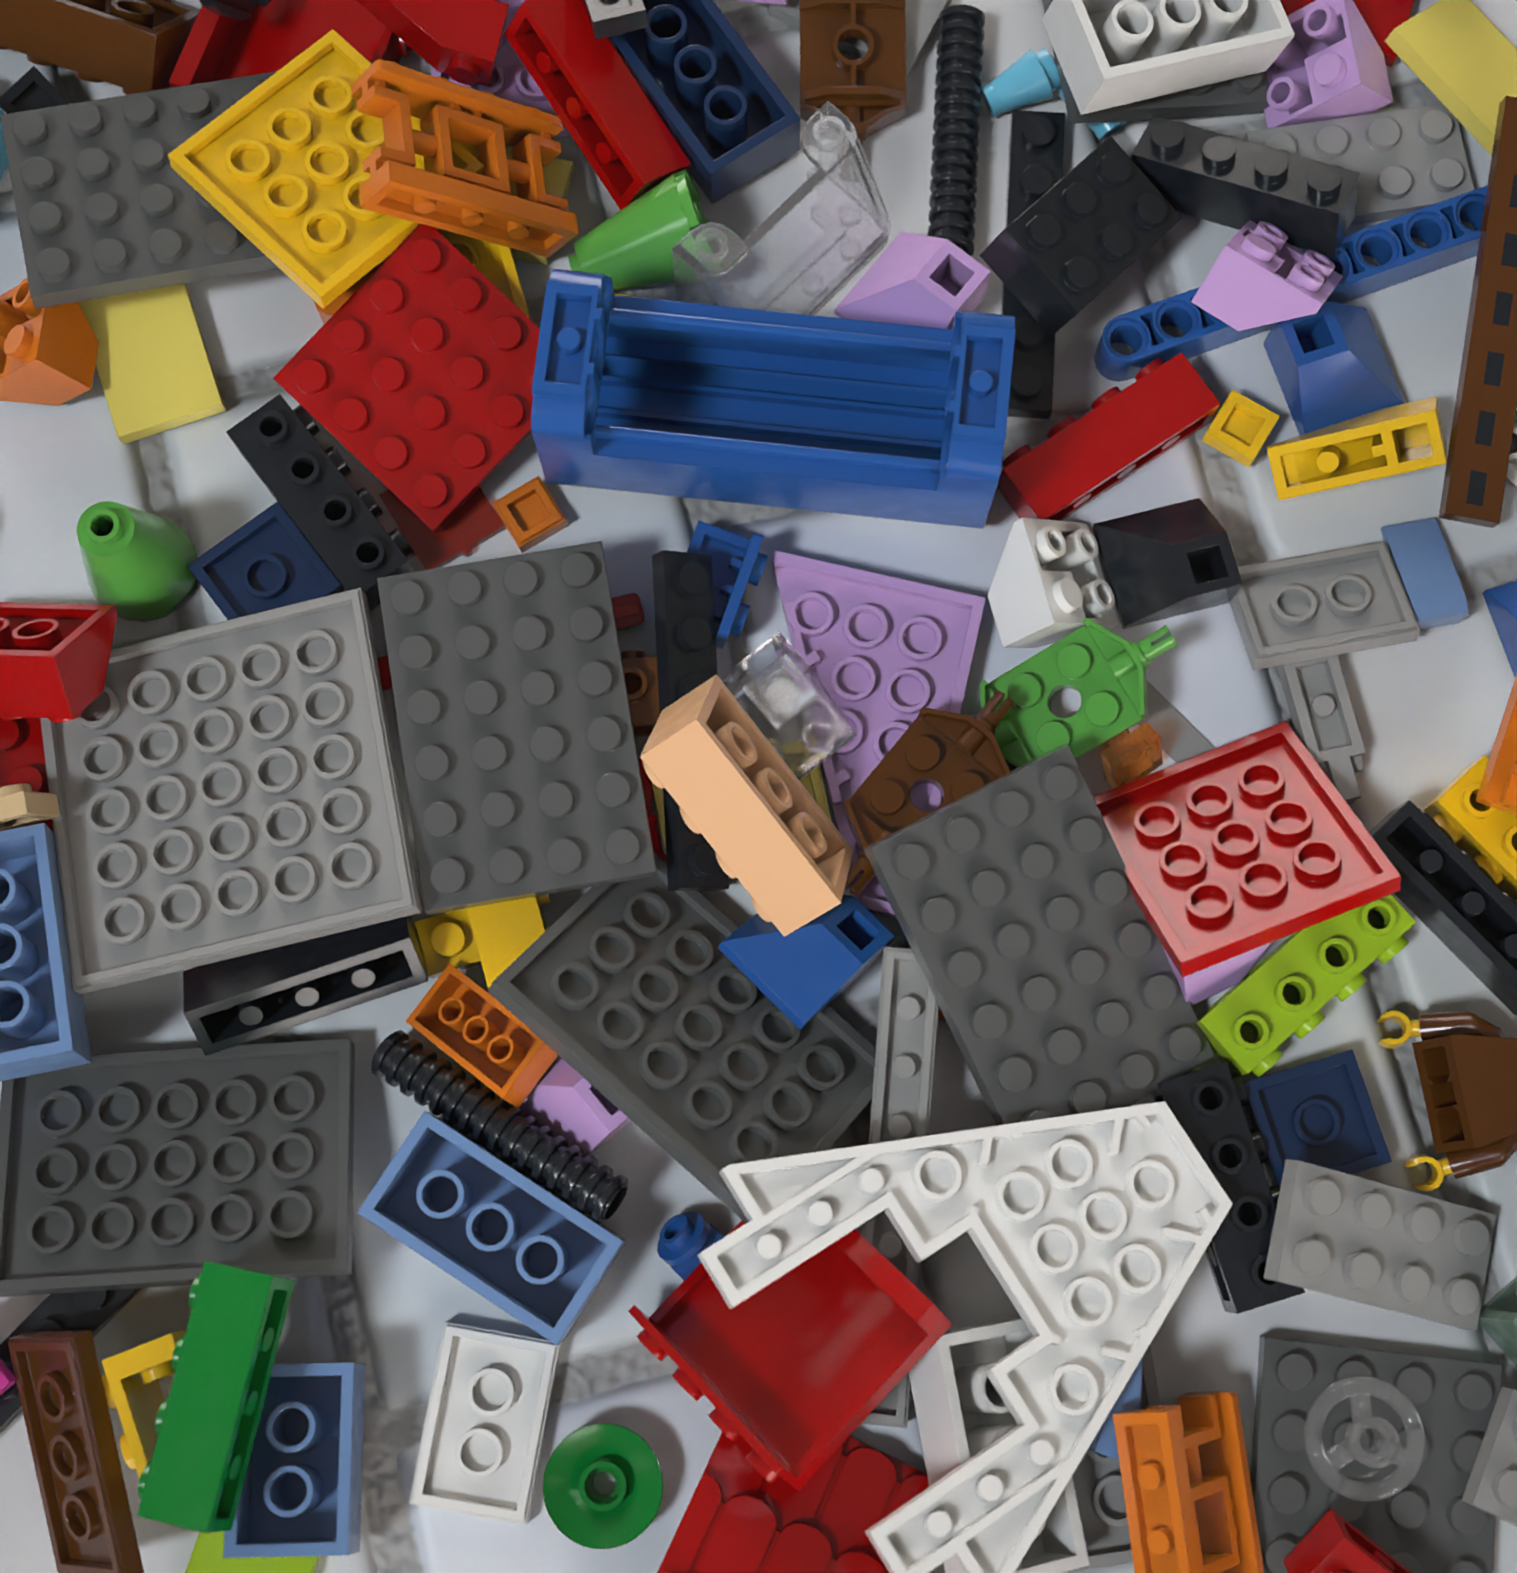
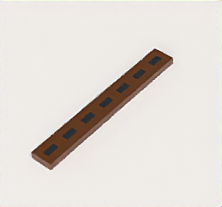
M1506 96L1499 104L1438 517L1490 528L1500 523L1517 407V97Z

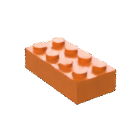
M450 963L406 1020L408 1024L498 1096L517 1108L521 1106L558 1056L556 1052L486 989Z

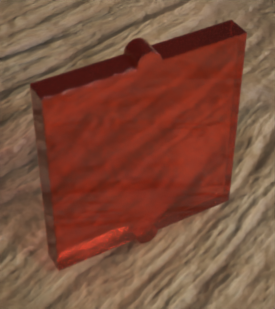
M481 488L464 503L437 533L433 532L389 489L379 494L382 502L425 570L441 568L462 555L470 557L473 554V548L506 529Z

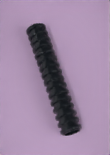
M959 4L943 9L938 18V25L940 26L937 36L939 43L937 44L938 58L936 70L938 72L935 78L937 88L934 95L936 103L934 104L935 118L933 121L935 133L932 138L934 148L931 155V160L933 161L931 176L933 178L930 182L932 194L929 198L931 210L928 215L930 225L928 226L927 236L948 239L972 256L975 250V244L972 240L975 238L976 230L973 225L976 221L974 209L977 204L975 193L978 186L976 181L978 166L976 163L979 159L977 148L980 142L978 135L980 120L978 118L981 114L979 102H981L982 97L980 87L982 85L981 72L983 69L982 57L984 52L982 42L984 41L985 33L983 30L985 15L976 7Z
M402 1030L390 1034L379 1045L372 1059L371 1071L379 1078L385 1076L386 1083L393 1087L400 1085V1092L408 1097L414 1095V1101L419 1105L425 1106L429 1104V1111L436 1116L443 1114V1121L449 1125L458 1123V1131L464 1135L472 1133V1140L480 1145L487 1142V1150L493 1154L502 1152V1160L508 1164L517 1162L516 1168L519 1172L523 1174L532 1172L531 1179L538 1184L544 1181L547 1182L546 1189L553 1194L559 1191L562 1192L561 1199L568 1204L574 1201L577 1202L576 1209L583 1214L589 1211L592 1212L591 1219L594 1222L601 1224L607 1221L619 1208L628 1190V1179L621 1174L613 1177V1169L607 1165L598 1167V1159L592 1155L584 1158L583 1149L577 1145L569 1148L568 1139L561 1135L554 1138L553 1129L546 1125L539 1128V1121L531 1115L524 1118V1110L515 1106L509 1108V1102L501 1097L495 1099V1092L490 1088L484 1087L480 1089V1081L473 1077L466 1079V1072L458 1067L452 1069L451 1062L444 1058L437 1060V1053L431 1049L423 1051V1044L415 1039L409 1041V1035Z

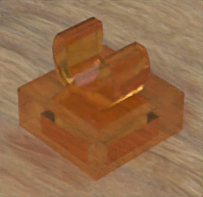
M1145 722L1132 732L1127 729L1100 745L1103 749L1101 758L1104 780L1112 789L1144 777L1163 764L1161 737L1148 722Z

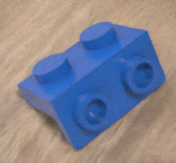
M698 520L687 553L712 556L716 647L722 649L729 634L737 637L741 634L750 609V605L742 603L741 599L747 583L754 586L758 585L768 555L759 552L764 535L753 532L751 539Z

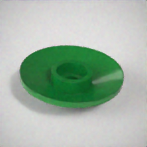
M611 1423L591 1424L569 1434L551 1454L543 1477V1498L552 1522L563 1535L573 1542L593 1549L616 1548L636 1539L648 1528L656 1516L663 1493L662 1470L653 1449L636 1432L624 1426ZM600 1472L610 1473L616 1481L615 1490L609 1494L599 1493L594 1487V1477Z

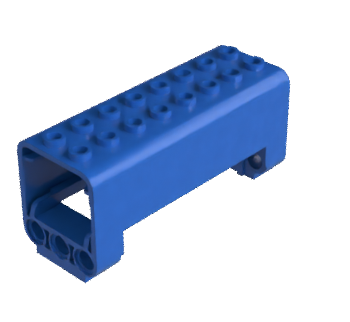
M553 269L550 279L546 283L531 390L533 395L531 430L545 480L549 484L984 529L999 482L1003 448L1006 439L1016 331L1015 316L962 311V313L956 312L953 329L922 327L620 296L614 294L612 277L605 274Z

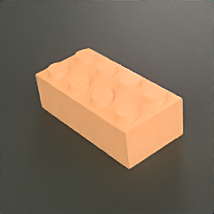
M716 674L663 709L640 755L646 774L658 788H665L680 806V813L686 825L694 833H701L712 846L722 870L729 877L737 878L751 895L753 907L764 921L772 922L785 937L839 905L842 901L854 850Z

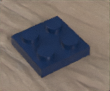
M278 501L187 565L227 620L345 592L342 585Z
M1353 1049L1243 1083L1248 1097L1246 1109L1253 1129L1256 1128L1264 1142L1267 1152V1162H1265L1271 1183L1279 1191L1286 1159L1299 1160L1350 1175L1392 1162Z

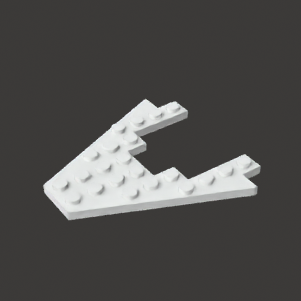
M1162 1101L730 1164L723 1168L719 1174L749 1222L700 1252L697 1256L729 1309H731L883 1210L916 1263L924 1260L967 1231L1033 1335L1030 1340L984 1370L1018 1426L867 1529L865 1533L889 1573H929L952 1556L955 1557L964 1573H1015L1233 1204L1166 1102Z

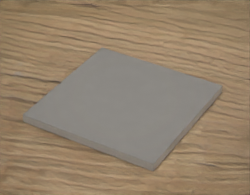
M361 588L113 648L110 653L104 690L84 709L81 716L63 723H54L49 718H40L49 793L57 794L61 815L52 820L73 991L82 995L422 913L367 597Z

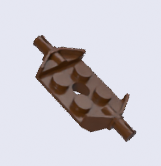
M800 0V118L838 137L842 141L841 170L845 173H851V153H854V173H860L864 171L863 141L866 137L905 116V0ZM852 37L858 38L866 44L868 51L865 56L858 60H849L842 56L838 50V46L843 40Z
M996 690L982 710L972 717L923 707L915 721L852 797L846 799L843 810L850 829L861 849L858 856L859 859L848 872L845 889L849 888L859 874L862 873V876L850 889V894L858 898L863 889L876 875L864 848L1010 772L994 735L996 733L995 728L1009 711L1015 707V703L1011 698L1008 697L999 709L992 713L1005 696L1003 692ZM921 783L935 785L941 792L942 804L936 810L929 812L917 809L910 799L912 788Z

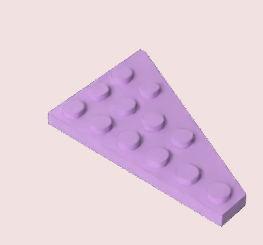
M775 550L773 571L837 829L854 850L850 870L859 859L858 856L861 849L850 829L843 810L844 802L847 798L850 799L872 773L915 721L923 707L960 714L986 598ZM921 783L912 788L910 799L917 809L929 812L936 810L940 806L942 795L935 785ZM862 873L859 874L858 877L851 884L852 887L857 882V880L862 876ZM875 875L860 893V896L855 898L871 913L897 919Z

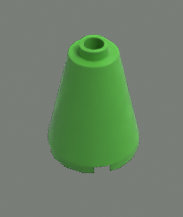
M684 170L672 174L575 241L574 249L576 254L568 257L571 270L601 273L612 277L614 291L713 278L723 273V262L709 218L705 219L699 205L702 200L688 171Z
M111 501L93 504L79 518L77 537L90 589L101 605H115L117 614L122 619L148 622L167 617L176 610L174 607L186 594L189 596L195 588L197 578L187 566L197 559L195 547L186 533L172 521Z

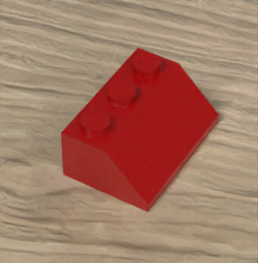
M0 602V719L12 721L24 717L49 718L51 722L63 723L81 716L84 709L104 690L118 616L115 605Z

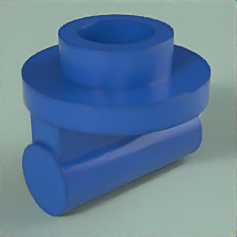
M689 1211L673 1216L664 1224L660 1232L657 1251L659 1257L685 1280L701 1263L697 1255L723 1239L724 1236L711 1223H708L706 1218L699 1212Z

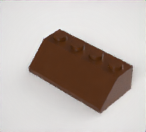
M0 0V50L12 49L26 54V58L30 62L38 65H58L73 70L74 75L84 81L96 83L105 81L122 87V91L126 95L168 89L171 87L169 79L200 9L173 0Z

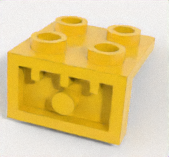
M186 1330L167 1334L101 1360L105 1374L101 1375L107 1404L112 1410L117 1409L124 1433L119 1438L121 1452L127 1466L130 1469L136 1468L139 1478L145 1466L152 1460L158 1438L155 1431V1420L157 1412L165 1400L159 1379L162 1380L175 1374L172 1368V1356L178 1340L185 1335Z

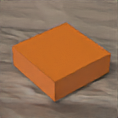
M539 476L492 503L494 510L521 553L568 526L567 519Z

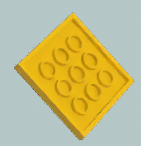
M333 29L168 154L171 168L322 309L392 254L420 224L361 208L359 187L371 177L370 173L364 172L363 161L380 145L385 146L383 122L381 118L358 112V99L352 97L351 85L372 64ZM411 116L412 129L421 131L420 118ZM451 140L453 166L482 174L484 165L459 142ZM415 154V168L425 170L424 156Z

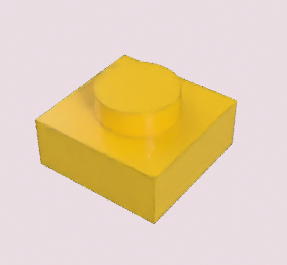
M1232 389L1205 433L1202 442L1249 468L1280 416Z
M466 908L415 921L427 971L431 978L439 977L449 963L459 970L481 964Z

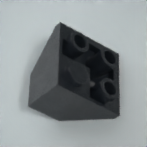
M1200 498L1095 523L1092 527L1109 585L1114 594L1115 605L1123 629L1227 604L1243 584L1227 532Z

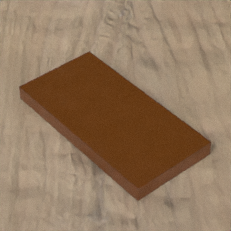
M92 1331L25 1332L9 1338V1351L57 1572L144 1573Z

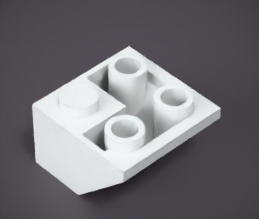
M1021 518L1013 523L988 593V600L1003 648H1039L1054 644L1084 626L1082 620L1086 618L1106 629L1119 625L1114 609V594L1105 581L1097 556L1099 551L1098 544L1094 535L1090 532L1087 523Z

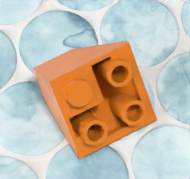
M28 278L24 279L18 286L0 295V401L59 406L92 389L99 341L78 302L36 309L30 295Z

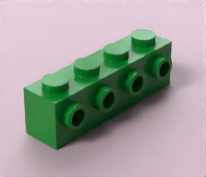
M204 1261L202 1272L196 1276L190 1288L188 1302L192 1310L186 1333L178 1340L173 1352L172 1368L175 1374L168 1398L162 1402L157 1412L155 1431L158 1438L153 1457L143 1469L139 1479L138 1496L141 1502L137 1513L138 1517L203 1533L232 1530L295 1279Z

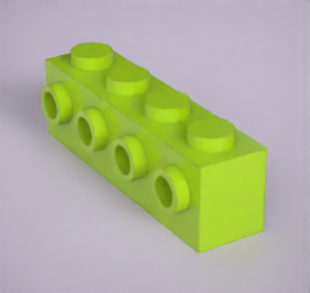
M1388 895L1293 933L1248 972L1237 985L1230 988L1198 1017L1196 1024L1206 1035L1215 1056L1222 1064L1227 1062L1231 1073L1237 1072L1239 1076H1243L1252 1071L1259 1077L1283 1057L1284 1054L1277 1047L1294 1033L1299 1039H1302L1326 1018L1320 1009L1334 996L1341 1002L1346 1000L1368 980L1361 972L1376 958L1383 965L1404 949L1409 941L1403 934L1416 921L1392 895Z

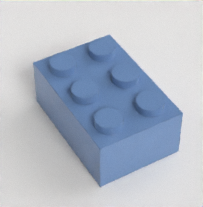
M350 1362L273 1365L232 1530L224 1531L223 1558L341 1556L360 1551L366 1364Z

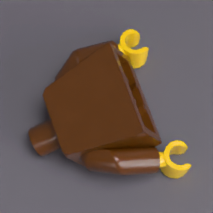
M1394 1010L1380 1016L1377 1020L1378 1023L1393 1021L1402 1030L1401 1038L1380 1039L1378 1044L1382 1047L1396 1049L1402 1046L1409 1037H1421L1422 1041L1412 1043L1429 1124L1436 1153L1446 1152L1447 1157L1438 1160L1424 1154H1414L1409 1157L1404 1163L1405 1167H1413L1420 1163L1428 1162L1432 1168V1175L1428 1181L1415 1183L1411 1186L1422 1191H1433L1440 1186L1444 1176L1453 1174L1455 1179L1503 1166L1517 1150V1038H1505L1501 1028L1470 1011L1420 1014L1418 1020H1409L1405 1014Z

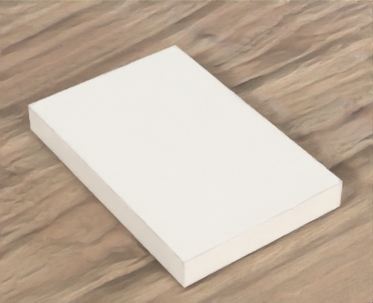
M450 1321L444 1322L409 1504L527 1525L561 1344L556 1346L549 1340L540 1337Z

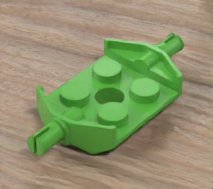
M1086 618L1082 620L1084 626L989 683L986 680L981 681V710L996 690L1003 692L1005 696L992 713H995L1008 697L1015 703V707L1009 711L995 728L996 733L994 736L1005 760L1018 768L1063 745H1069L1075 760L1148 718L1146 670L1150 668L1148 662L1171 648L1178 646L1167 626L1164 625L1137 643L1135 641L1129 643L1122 637ZM1064 688H1072L1078 691L1081 696L1079 710L1071 717L1061 718L1055 716L1051 710V700L1054 694Z

